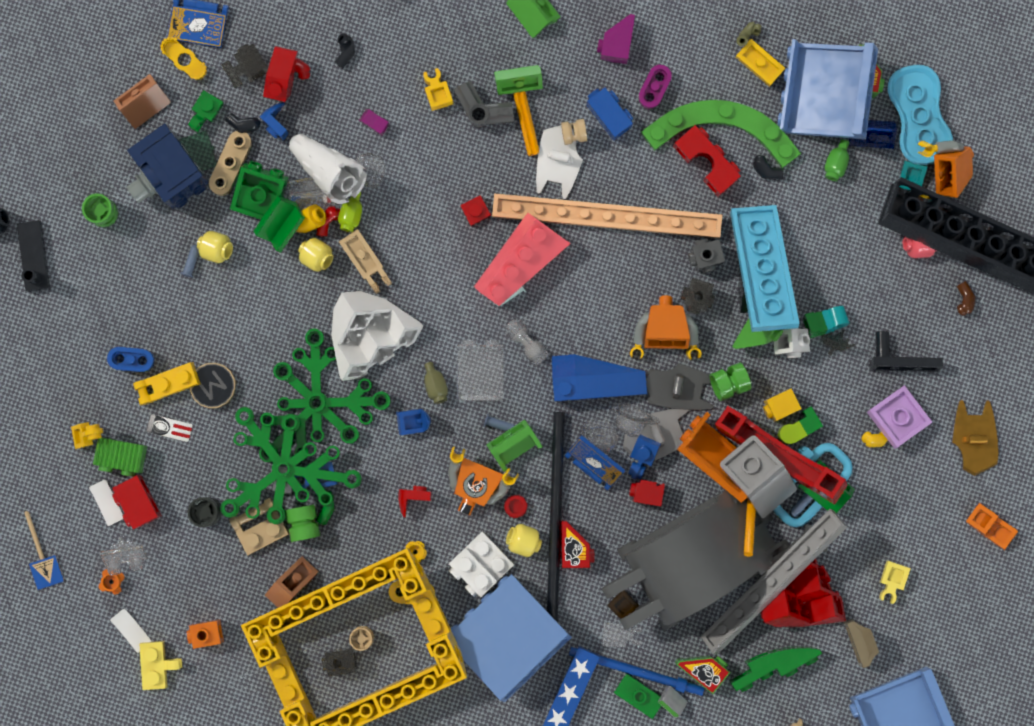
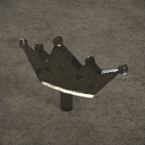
M844 329L834 336L832 335L833 332L821 335L823 344L831 347L828 352L829 355L832 356L835 349L843 352L852 346L855 347V344H848L849 338L843 341Z

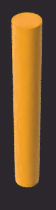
M748 497L744 556L751 557L753 556L756 510Z

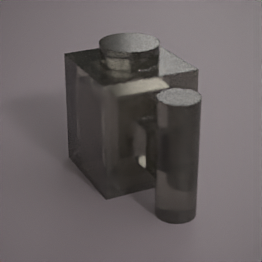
M245 44L237 50V53L234 54L239 63L237 66L233 67L230 61H226L221 65L235 89L243 85L239 78L240 76L245 74L251 83L267 74L268 67L254 44L250 46Z

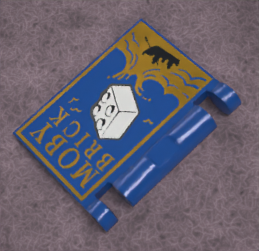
M173 0L167 37L176 38L177 41L222 48L229 5H223L221 14L217 13L219 9V4L184 0L183 7H180V0Z
M582 435L565 454L567 459L572 455L575 458L572 463L598 484L602 480L606 482L604 488L607 491L625 472L620 465Z

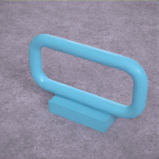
M832 443L820 444L813 451L808 447L801 446L796 451L814 462L823 453L830 452L843 464V471L840 476L847 481L852 474L853 466L851 460L838 446ZM815 501L797 519L791 517L781 505L773 511L785 524L797 528L808 523L822 506Z

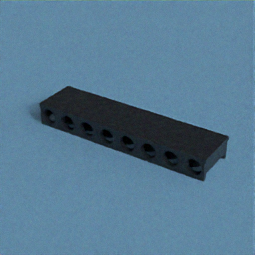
M902 177L894 184H891L878 221L879 225L914 241L921 242L934 250L1034 294V237ZM901 185H902V186H906V187L910 188L911 190L903 189V188H901L900 186H901ZM920 195L929 196L931 199H925ZM941 204L948 205L951 208H945ZM961 214H968V215L972 216L973 218H968V217H965V216H963V215H961ZM981 223H988L993 227H987ZM1003 232L1010 233L1013 236L1004 235ZM1023 242H1030L1033 246L1026 245Z

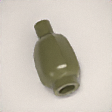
M433 362L424 364L427 372L424 377V385L428 397L434 401V404L447 401L448 387L443 375L435 370Z

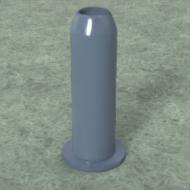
M193 245L190 249L184 270L180 272L183 276L193 278L192 272L199 254L197 245Z
M487 414L483 427L487 425L508 431L515 425L489 417V414Z
M805 493L791 509L790 514L794 517L798 516L813 498Z

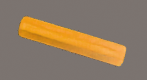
M526 92L513 93L528 156L537 155L539 147Z

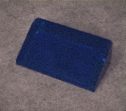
M868 120L866 139L849 138V146L894 149L897 125L893 121Z

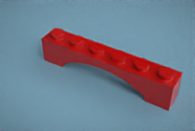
M730 406L726 407L715 423L720 433L739 445L749 437L756 436L781 461L791 478L834 505L848 486L845 478L786 446Z

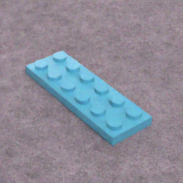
M777 206L731 208L730 215L751 331L798 328L800 323Z

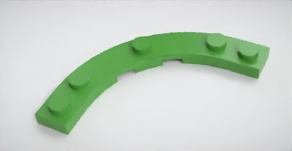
M703 100L692 102L669 111L641 131L642 136L655 151L671 138L692 128L694 125L699 126L701 124L713 123L735 126L756 138L768 150L781 168L801 154L789 137L770 118L751 107L731 101Z

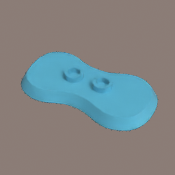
M924 65L903 67L894 72L888 82L889 97L901 118V151L908 161L918 165L934 163V155L936 154L934 152L931 157L919 154L918 152H922L925 147L918 145L920 141H926L932 145H935L936 142L953 141L952 133L940 112L941 84L939 77L933 69Z

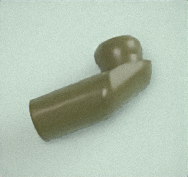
M749 22L739 33L737 44L745 46L751 35L759 36L762 28L761 24Z

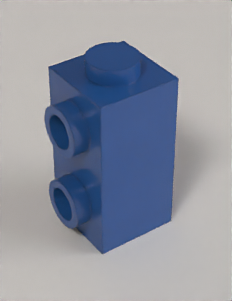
M605 87L601 91L596 89L588 95L589 100H587L586 106L613 141L632 128V115L626 108L622 110L618 104L619 99L612 90L609 92Z

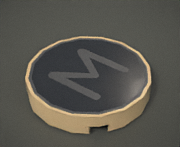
M206 363L196 369L201 384L190 388L193 399L201 406L207 408H220L228 404L234 397L236 389V379L233 373L226 366L218 363Z

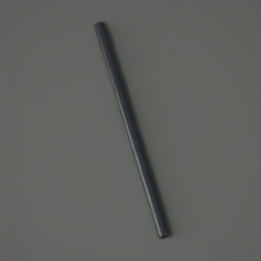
M553 412L547 612L557 622L565 412Z

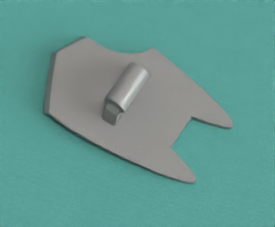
M670 409L647 414L645 421L638 429L625 434L623 448L631 455L637 438L641 434L661 443L655 460L676 451L682 443L680 437L683 435L677 419L689 410Z

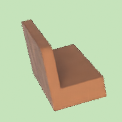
M149 74L116 98L114 103L132 127L136 129L169 105L171 101Z

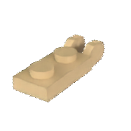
M358 229L339 241L363 279L368 281L376 294L380 292L379 286L370 277L376 272H379L385 284L388 286L392 284L382 269L384 267Z

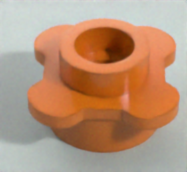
M105 569L102 572L103 577L101 578L99 589L101 591H111L114 595L121 592V582L125 579L122 572L114 573L110 569Z

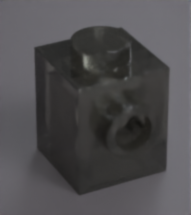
M351 647L327 651L325 657H322L323 671H327L328 676L357 672L355 649Z

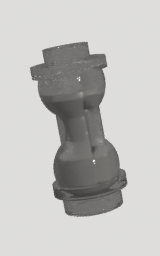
M513 319L505 326L507 331L504 334L509 336L512 341L520 342L524 346L525 356L529 359V362L531 364L534 363L537 367L550 355L547 352L548 348L544 347L539 341L531 340L528 336V329L522 319L519 321Z

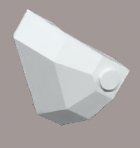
M362 291L341 293L333 309L331 334L341 380L361 379L368 374L370 367L376 363L382 365L395 356L394 351L402 346L409 347L415 343L423 325L384 298Z

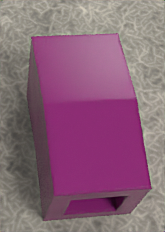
M366 109L359 119V122L380 136H383L390 125L388 121L370 109Z

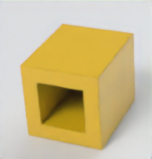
M792 388L765 400L766 406H763L767 418H772L773 422L801 410Z

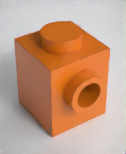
M220 619L192 624L189 626L190 630H187V640L189 644H192L193 649L224 642Z

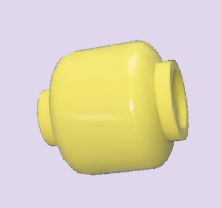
M208 231L198 239L197 248L199 249V255L203 259L222 263L230 258L233 244L227 235Z
M311 238L308 241L302 242L298 250L300 262L316 272L326 270L333 261L334 256L331 247L317 238Z
M518 524L510 528L506 537V544L512 553L523 557H530L534 552L537 553L540 550L542 540L539 539L537 529L524 524Z

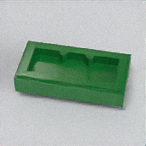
M627 673L613 692L651 719L654 718L661 707L658 703L661 696Z

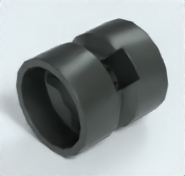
M197 498L188 507V518L192 524L198 527L213 526L221 519V505L215 498Z

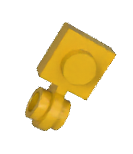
M89 422L71 426L75 449L93 445V440L102 438L103 428H100L99 424L89 425Z

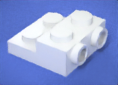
M482 531L449 563L452 567L449 572L457 580L462 578L467 583L465 588L473 597L477 594L482 597L514 564Z

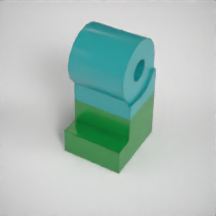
M836 306L816 313H807L803 317L805 329H808L810 338L834 332L850 324L844 306Z

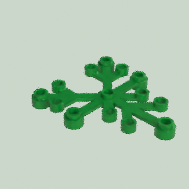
M310 329L305 335V340L311 346V359L302 348H296L292 353V357L295 361L301 362L311 372L312 392L293 375V369L288 363H277L273 369L274 376L277 379L287 381L305 398L289 399L282 397L277 402L278 408L282 411H288L290 408H305L299 415H296L300 420V427L296 431L297 447L294 452L295 454L306 444V421L311 415L313 430L310 437L314 442H322L325 438V433L322 430L323 415L340 431L342 441L352 444L359 438L358 429L355 426L346 425L328 407H348L359 417V421L362 424L368 425L373 421V415L371 412L365 411L361 406H374L378 410H385L391 404L390 396L382 391L375 393L373 397H361L365 392H369L372 389V382L366 378L358 382V386L348 397L327 398L321 393V372L331 361L336 360V356L334 358L328 357V352L334 350V347H329L325 350V355L320 359V346L324 342V334L318 329ZM314 334L319 335V341L316 343L311 340ZM297 351L303 352L304 356L302 359L296 358L295 354ZM283 367L288 370L285 376L280 375V369ZM363 381L369 382V388L366 390L361 388ZM379 397H385L386 403L382 406L377 402ZM320 399L321 405L317 408L314 407L313 401ZM282 400L288 401L289 405L287 408L283 409L280 403ZM365 413L370 415L368 422L362 421V415ZM274 416L275 422L271 427L281 425L284 416ZM293 419L286 421V425H289L288 427H293L295 424ZM349 430L354 432L352 439L346 437V432ZM284 431L271 444L277 453L283 444ZM316 431H320L322 434L319 440L314 438ZM261 447L259 450V457L261 458V460L264 462H272L271 459L265 455V451ZM306 447V453L309 454V449Z
M242 407L237 410L235 414L237 423L246 426L253 436H247L243 432H238L234 435V443L238 446L251 445L262 447L273 462L272 472L256 484L240 482L236 478H231L226 482L228 491L244 492L234 500L227 499L222 502L220 510L225 517L232 518L237 516L240 506L250 500L245 513L251 519L257 518L260 515L259 502L261 491L276 480L273 506L267 511V519L272 524H281L286 518L285 510L282 508L286 481L296 493L295 497L299 502H306L310 498L309 491L301 486L295 476H302L307 480L318 495L320 504L324 506L330 505L333 497L329 492H326L317 479L343 482L345 486L351 489L357 488L361 484L362 477L356 470H349L346 473L319 470L330 460H335L339 457L340 450L336 446H329L323 455L308 466H296L308 456H314L317 452L316 445L308 442L304 444L301 451L290 458L293 435L300 427V420L296 415L287 414L282 418L281 426L285 431L281 456H279L269 442L271 426L275 422L274 416L271 413L262 414L260 417L262 428L260 430L254 422L255 415L251 409ZM243 412H247L249 415L245 421L240 418ZM267 415L272 418L269 424L263 422V418ZM288 419L295 421L293 427H287L286 421ZM239 435L245 437V441L241 444L236 440ZM308 445L314 447V452L311 454L306 453L305 449ZM332 448L337 450L335 457H330L328 454ZM283 464L288 468L286 473H280L279 467ZM350 475L357 477L356 482L353 484L348 482ZM231 481H236L238 484L234 490L229 487ZM300 491L307 493L306 499H299L298 494ZM324 494L330 496L328 503H323L321 500ZM228 504L234 506V510L231 513H228L225 509ZM251 507H255L257 509V514L255 516L249 515V509ZM275 510L280 512V518L277 520L272 518V512Z

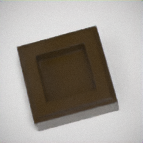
M625 590L618 593L607 604L620 619L633 613L640 606Z

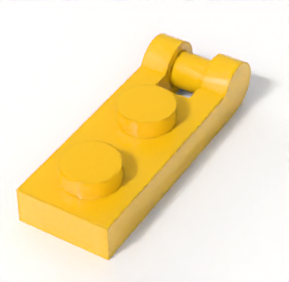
M189 362L150 378L133 383L135 390H138L140 396L138 401L140 406L201 383L194 362ZM152 386L154 393L149 395L146 387Z

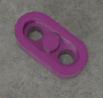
M656 65L650 70L638 96L642 107L654 109L661 102L672 77L671 71L667 66ZM660 74L664 77V80L657 81L655 76ZM650 94L654 97V100L649 102L645 96Z

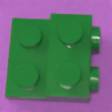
M249 161V164L245 163L240 169L230 210L261 220L278 195L284 197L289 177L284 176V171L276 168H271V171L262 169L263 165L258 162Z

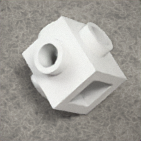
M808 329L783 330L781 337L774 342L775 354H787V358L801 357V353L810 352Z

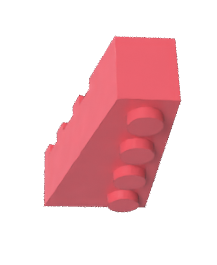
M527 213L474 287L485 297L500 306L571 243Z

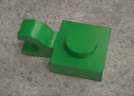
M203 90L192 107V111L196 115L192 117L188 126L198 133L206 120L211 123L214 121L224 105L223 101Z

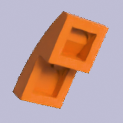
M980 503L966 520V523L1004 551L1018 533V530L1004 522L997 514Z

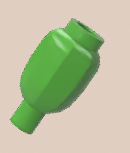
M841 139L839 146L830 152L824 167L826 172L825 178L831 181H838L839 177L844 176L849 163V154L847 152L849 141Z

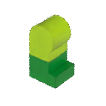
M812 406L801 411L803 418L793 424H786L779 428L778 438L782 443H796L823 427Z

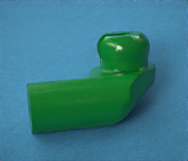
M330 490L326 492L332 495L333 501L328 506L323 505L316 519L322 525H327L335 510L334 495ZM324 494L321 497L322 502L328 503L330 496Z

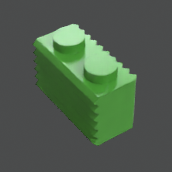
M99 438L93 465H98V470L112 473L114 468L122 470V475L134 477L135 473L143 472L147 446Z

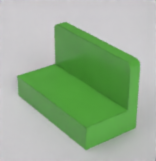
M508 0L506 2L532 38L536 37L546 26L555 23L561 17L549 0Z
M539 65L494 72L498 95L543 89L542 73Z

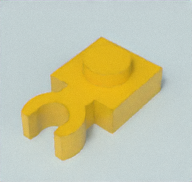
M438 68L435 69V78H429L427 72L423 73L424 81L429 85L424 88L431 111L453 105V99L447 82L440 83L441 73Z

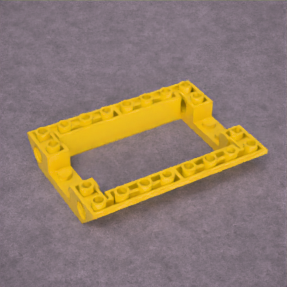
M409 548L241 625L259 667L266 666L284 708L279 712L286 726H362L467 678L462 653L423 567ZM398 578L402 586L400 590L405 601L410 599L429 640L426 646L431 657L434 656L436 664L316 718L279 633Z

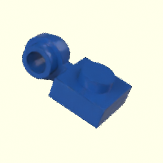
M641 434L639 435L630 456L638 460V463L633 462L628 474L632 475L631 478L635 480L637 478L642 479L646 470L643 463L652 466L661 443Z

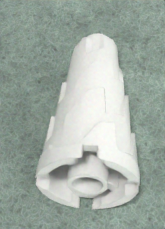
M298 134L291 138L289 142L290 151L330 200L337 204H344L350 202L346 199L351 195L355 198L361 192L366 182L367 173L363 171L365 168L358 161L348 158L303 134Z

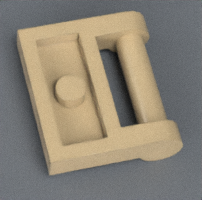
M271 497L259 505L260 515L266 513L273 506ZM256 508L249 511L250 516L257 514ZM277 510L272 512V518L275 520L280 518ZM246 513L238 517L229 518L231 526L235 530L247 556L289 535L284 522L272 524L267 519L244 531L241 525L252 520L247 517Z

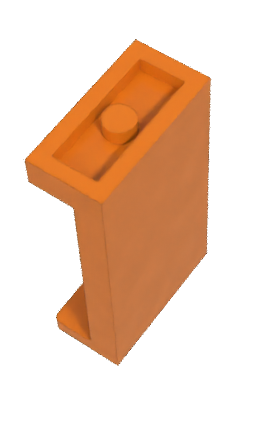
M706 412L702 417L697 415L689 425L692 429H687L680 437L682 443L677 450L742 503L747 496L720 466L721 461L737 447L706 423L711 414Z

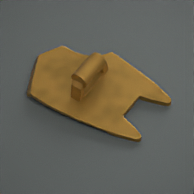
M963 400L959 401L956 411L952 443L961 451L963 470L973 476L992 468L998 463L997 431L989 400L985 402L982 415H968Z

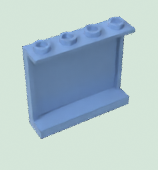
M792 39V45L788 47L787 51L789 67L784 72L786 88L781 94L783 109L782 113H779L778 126L785 134L866 139L878 55L876 45L874 43H865L864 46L799 43L796 39Z
M512 574L509 577H503L497 584L498 588L493 593H487L481 599L482 603L476 609L472 608L464 616L465 620L459 626L456 624L451 628L461 650L463 660L502 702H506L572 638Z
M928 667L850 697L852 703L849 705L850 711L854 718L858 717L861 726H955L932 669Z

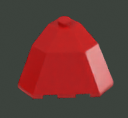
M815 558L760 612L764 623L775 627H805L846 621L842 598L838 591L833 592L828 582H831V578L824 565L819 566Z

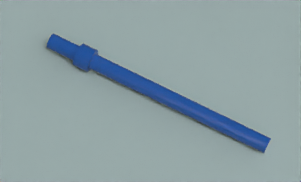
M571 647L569 656L574 657L578 648ZM601 655L597 662L598 665L671 686L676 691L682 693L687 691L702 696L704 692V687L689 683L687 679L681 677L676 679Z

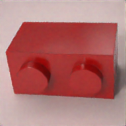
M136 475L112 488L114 491L112 497L116 505L122 507L125 513L122 516L128 527L131 526L132 529H138L162 516L142 475Z

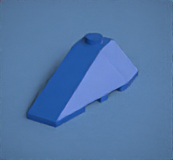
M575 354L552 356L555 402L647 394L645 371Z

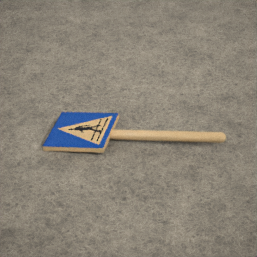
M26 511L25 517L40 558L39 561L29 564L35 584L39 590L63 582L64 578L56 555L44 558L31 516Z

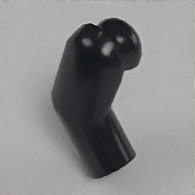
M345 33L338 36L337 41L340 45L341 54L334 61L341 69L347 65L355 54L354 41L351 36Z
M757 155L754 158L753 167L761 178L783 179V168H771L764 155Z

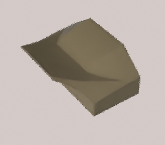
M853 619L843 622L859 666L862 668L870 666L874 657L879 653L871 629L864 627Z

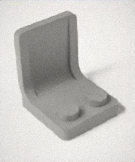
M756 436L749 437L720 463L722 470L749 498L761 518L769 515L797 490L785 466Z

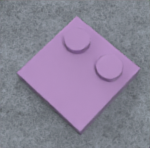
M905 385L867 412L894 449L932 423L931 419Z

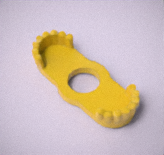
M167 37V39L165 38L161 42L162 53L174 62L177 69L184 71L194 80H201L205 77L207 72L205 63L199 61L195 54L183 47L176 38ZM184 53L191 56V62L187 66H182L178 62L179 56Z

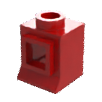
M640 480L639 483H631L629 496L633 497L632 502L661 507L665 484L662 483L656 486L657 482Z

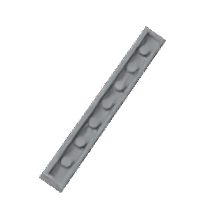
M829 509L701 636L713 654L717 655L847 528L846 524L834 510Z

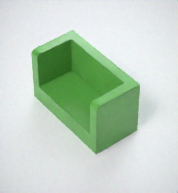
M525 419L486 444L504 472L507 470L506 464L535 445L538 449L543 447Z

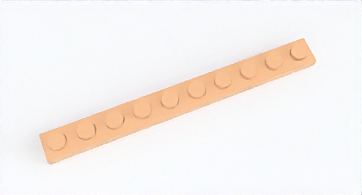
M494 193L492 217L523 220L525 215L529 213L540 222L708 238H720L722 215Z

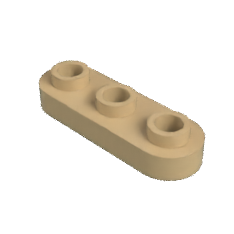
M235 131L229 136L209 180V187L216 195L224 196L231 192L240 173L241 166H243L252 147V140L247 133ZM238 138L243 139L242 145H236L235 142ZM228 159L234 160L232 166L226 165ZM220 179L224 180L222 187L217 186V181Z

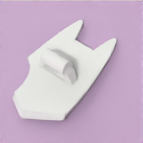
M561 125L543 131L538 153L536 186L537 193L539 194L547 180L561 183L562 197L566 199L576 180L583 159L577 153L576 141H573L572 144L564 145Z

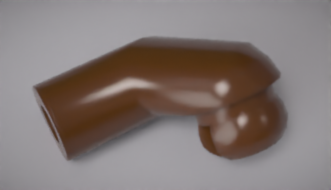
M964 281L956 286L963 297L962 304L957 306V311L962 316L971 314L974 311L976 301L975 294L967 281Z

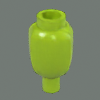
M361 192L355 198L351 196L348 199L350 202L344 203L341 206L338 222L341 225L340 229L345 232L352 233L354 228L360 223L362 216V204L359 201Z

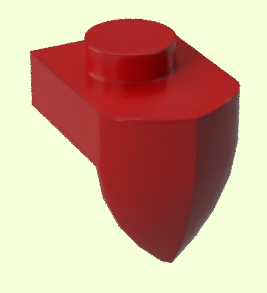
M413 486V490L399 489L398 501L403 517L406 518L408 499L431 501L432 492L427 491V487Z

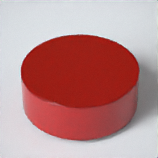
M520 495L508 497L504 504L505 512L513 518L523 516L527 511L526 500Z

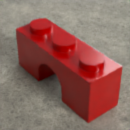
M694 125L674 143L673 148L687 163L696 157H705L710 161L712 171L703 181L719 197L741 177L739 174L740 169L734 162L731 161L729 163L725 159L724 151L717 144L713 145L708 140L710 136L702 127L698 128Z

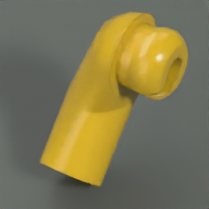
M868 431L861 438L862 442L866 443V446L869 448L882 447L888 441L882 432L871 434Z

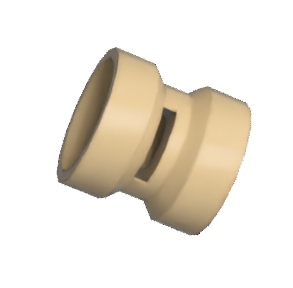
M584 119L576 120L575 123L561 122L564 145L572 144L573 141H579L580 143L587 141Z
M359 626L354 629L349 637L350 645L358 651L368 649L374 641L372 630L367 626Z

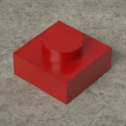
M481 195L460 205L470 226L491 217Z

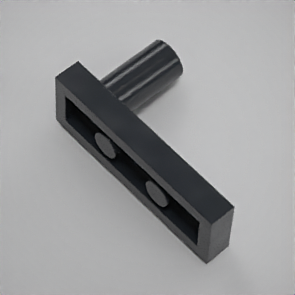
M37 220L17 223L23 269L21 277L24 280L25 291L50 289L42 222Z
M875 332L876 356L869 361L871 371L939 372L943 368V358L890 357L889 332Z

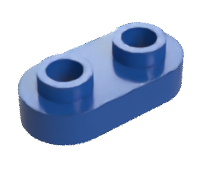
M115 347L107 355L108 364L116 370L148 372L155 363L153 354L145 349ZM119 355L124 356V361L122 363L117 362V357ZM142 357H146L147 363L145 365L140 364V359Z

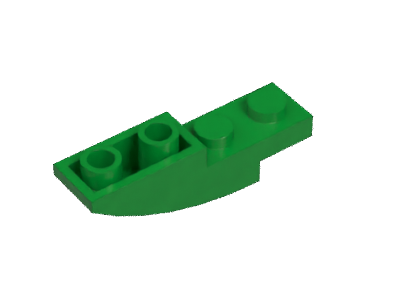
M792 646L764 652L746 660L745 663L749 670L731 679L730 683L735 691L741 690V692L750 689L753 686L752 682L757 679L765 680L774 674L772 671L775 669L781 677L784 675L786 677L792 676L798 672L797 668L801 665L806 664L808 666L818 661L817 656L821 655L822 652L816 647Z

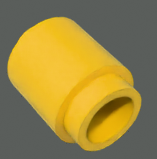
M316 204L301 210L305 218L296 231L298 233H308L323 226L326 221L324 210Z

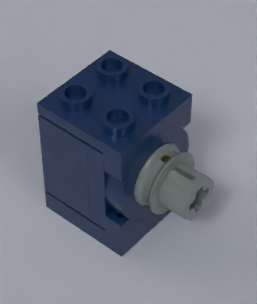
M165 123L127 150L141 169V174L135 175L137 180L126 187L138 204L149 196L154 199V195L158 194L169 207L179 209L188 202L187 199L193 194L199 195L207 189L208 179L174 132Z

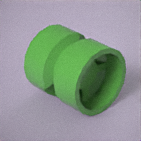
M91 194L82 204L84 217L98 227H109L118 218L116 204L103 194Z
M741 362L727 367V371L721 369L709 375L711 386L719 401L733 397L734 392L741 394L751 390L750 378Z
M314 504L285 510L287 523L292 524V527L289 529L291 542L320 536L318 523L314 522V519L317 517Z

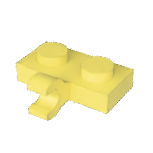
M164 641L140 643L142 690L166 689V670H179L182 668V658L166 659Z

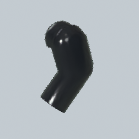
M230 113L225 119V122L239 133L254 132L261 125L260 120L256 117L239 119L233 113Z

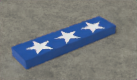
M581 646L578 647L542 726H569L600 655Z

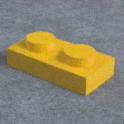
M752 39L748 41L747 45L735 57L769 87L785 70L784 66Z

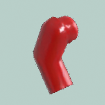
M297 58L295 72L298 73L299 79H308L310 77L309 65Z
M330 206L324 211L326 221L323 226L317 228L316 236L328 237L329 223L333 220H338L340 209L335 208V206Z

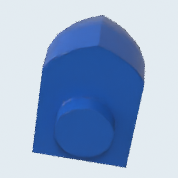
M284 102L269 107L259 116L268 126L266 128L267 132L275 139L279 136L284 140L289 135L288 131L274 118L284 106Z
M423 409L396 412L399 435L425 432L430 427L431 417Z

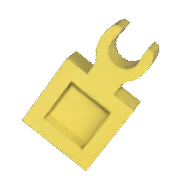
M890 561L886 562L880 583L886 584V587L880 593V600H884V596L890 593L892 596L890 603L894 604L896 602V589L904 590L911 568Z

